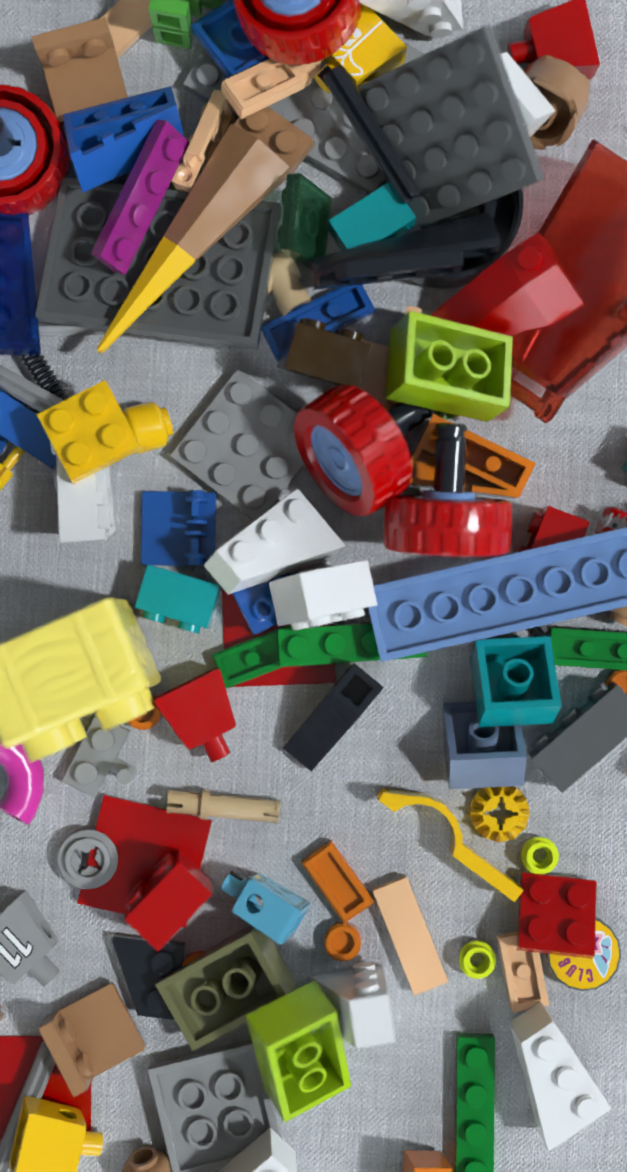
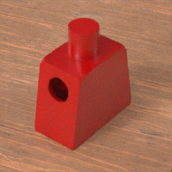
M571 0L531 16L527 20L524 29V40L508 43L507 53L517 65L532 63L542 55H550L553 58L571 64L581 74H584L588 80L593 79L600 66L586 0Z
M212 668L153 698L157 706L156 708L186 749L191 750L202 744L211 763L231 753L222 734L235 728L236 722L219 668Z

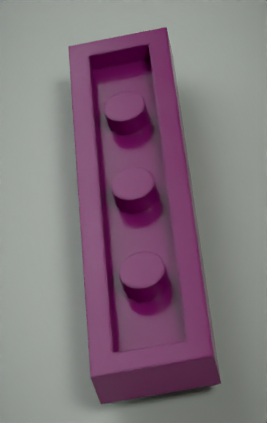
M156 120L91 252V255L115 273L126 274L190 144L181 133L164 120Z

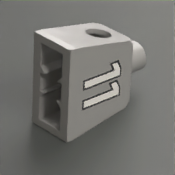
M26 891L0 914V976L9 983L15 984L29 971L44 987L60 972L56 965L46 956L58 942V939Z

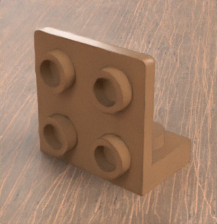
M105 17L31 36L35 51L43 66L55 115L61 125L64 124L63 114L128 97L113 39Z
M113 982L49 1014L38 1028L73 1097L88 1090L93 1077L139 1054L146 1047Z

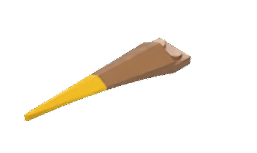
M268 106L243 119L239 117L233 125L230 124L97 346V352L99 354L105 352L191 265L254 207L287 180L314 147V139Z

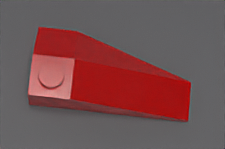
M537 232L501 256L429 316L508 336H516L517 333L553 326L585 306L550 244Z

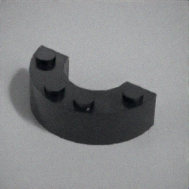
M522 188L478 205L480 214L490 213L495 223L500 239V247L496 255L463 259L460 274L410 280L432 288L461 287L470 283L507 253L517 235L523 216ZM415 225L404 234L422 230L419 225Z

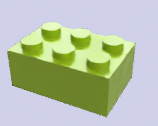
M409 311L390 328L385 399L489 422L510 407L513 337Z
M315 980L246 1015L264 1090L284 1123L352 1087L337 1011Z

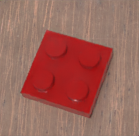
M522 872L520 875V886L524 891L519 896L516 950L588 959L595 957L597 881Z

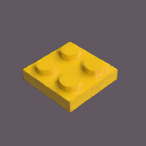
M106 380L37 414L73 484L142 449Z

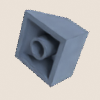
M475 702L443 703L444 750L448 788L524 786L527 754L521 725L478 727Z

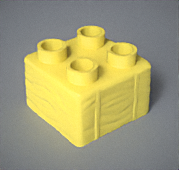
M115 598L103 600L0 645V742L5 748L22 743L31 763L86 738L87 734L80 717L96 711L102 728L106 731L157 707L149 688L160 683L161 675L153 660L152 653L147 647L146 638L133 613L129 600Z

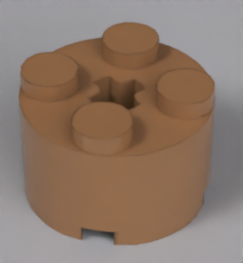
M542 55L523 70L556 110L530 137L534 149L544 150L546 146L557 145L556 147H558L570 138L587 108L589 101L588 90L590 87L588 78L581 74L574 66L550 55Z

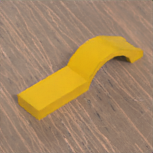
M381 788L376 795L378 801L393 812L398 811L404 806L416 804L434 807L445 815L450 823L452 839L449 851L453 857L513 902L524 891L516 881L462 842L463 835L457 818L441 800L427 793Z

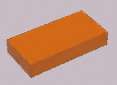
M329 840L301 860V864L344 924L375 902L332 840Z

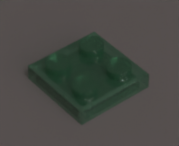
M301 173L287 174L286 187L281 195L283 218L282 225L278 229L279 250L312 270V259L326 255L332 197Z

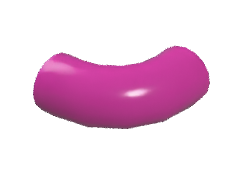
M0 742V765L7 776V787L0 801V810L29 826L36 815L44 794L43 765L40 759L30 763L22 743L5 748Z

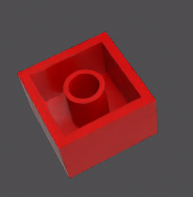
M180 849L173 856L169 852L165 854L154 866L153 870L155 872L149 882L146 884L141 880L127 895L128 901L125 903L127 909L124 920L157 951L174 936L213 894L211 879Z

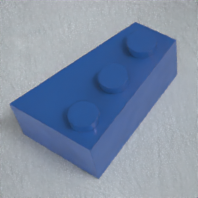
M171 86L63 114L70 156L83 193L131 171L156 120L169 122L184 136Z

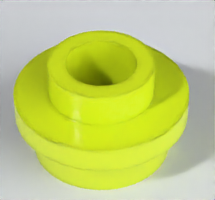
M541 836L533 837L526 841L522 847V863L527 870L534 874L542 875L549 873L558 863V849L548 838ZM539 848L544 849V859L535 861L533 859V852Z
M474 940L466 943L461 948L458 961L461 970L468 977L482 979L490 975L494 970L496 955L489 944L484 941ZM474 953H481L483 955V961L480 964H472L470 962V958Z

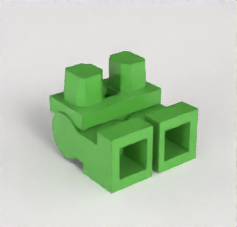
M150 0L149 14L151 24L153 25L155 43L191 49L194 38L191 29V16L201 18L203 7L216 9L223 4L224 0Z

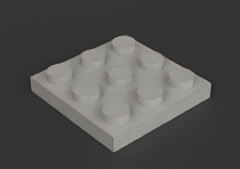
M239 368L170 455L253 521H256L271 509L304 466L294 436V421L297 413Z
M252 1040L149 1065V1078L172 1172H210L221 1169L269 1128L282 1138L275 1106L264 1090Z

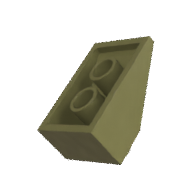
M249 925L164 977L155 985L192 1051L247 1023L246 1015L263 1005H267L295 990L297 983L272 939L252 925Z

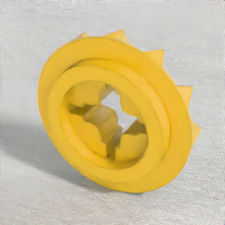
M515 786L481 788L474 796L470 806L471 821L478 833L485 839L499 843L516 839L526 829L530 816L527 798ZM500 797H502L504 808L515 812V814H510V816H504L501 828H499L495 816L485 813V811L497 809Z

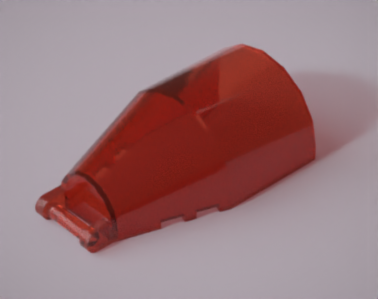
M594 139L591 140L539 230V233L550 244L585 306L553 326L543 329L537 328L512 336L510 396L533 410L534 416L543 423L550 422L565 399L627 347V161ZM518 371L546 388L541 398L513 380Z

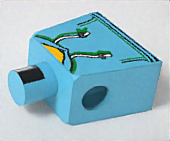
M232 870L220 889L237 900L232 908L234 914L280 945L294 935L311 905V902L260 873L248 880ZM256 894L262 898L263 906L257 903Z

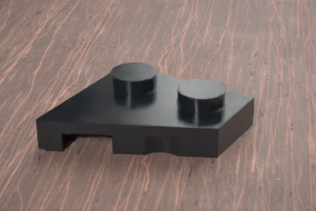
M115 933L112 943L137 1015L175 1020L155 984L182 967L186 942L169 940L157 951L143 937Z

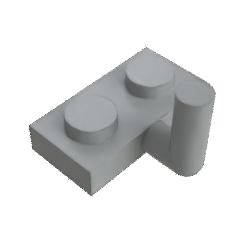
M96 714L86 733L87 737L83 739L62 782L96 798L110 771L117 774V780L121 784H127L137 775L136 768L117 758L131 730L118 725L104 731Z

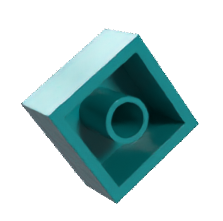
M551 636L476 640L470 656V666L478 727L553 724L562 705Z

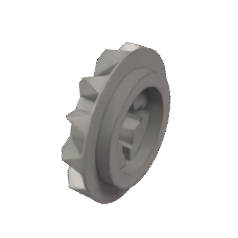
M93 828L73 833L63 842L58 854V866L62 876L71 885L81 889H94L104 885L112 878L118 865V853L115 844L105 833L95 831ZM97 846L95 860L99 862L98 865L102 869L100 870L89 865L79 871L82 856L79 855L77 850L88 853Z

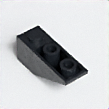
M353 662L284 745L283 749L312 771L358 720L384 687Z

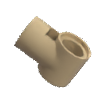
M287 248L274 254L268 287V295L273 293L276 299L275 303L282 316L312 301L306 288L299 281V278H301L300 271Z

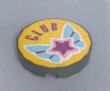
M596 917L595 957L588 959L553 954L545 955L547 964L557 980L568 988L587 991L598 989L611 980L618 970L621 950L619 940L612 928Z

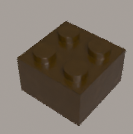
M310 318L299 319V323L288 324L277 368L336 385H352L359 388L371 344L361 341L363 334L343 328L341 330L335 329L334 333L325 331L326 323Z

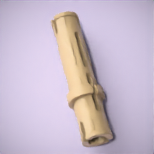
M169 789L166 811L168 814L199 815L201 820H207L209 816L271 822L274 824H278L280 800L278 799L268 800L210 794V790L195 793Z

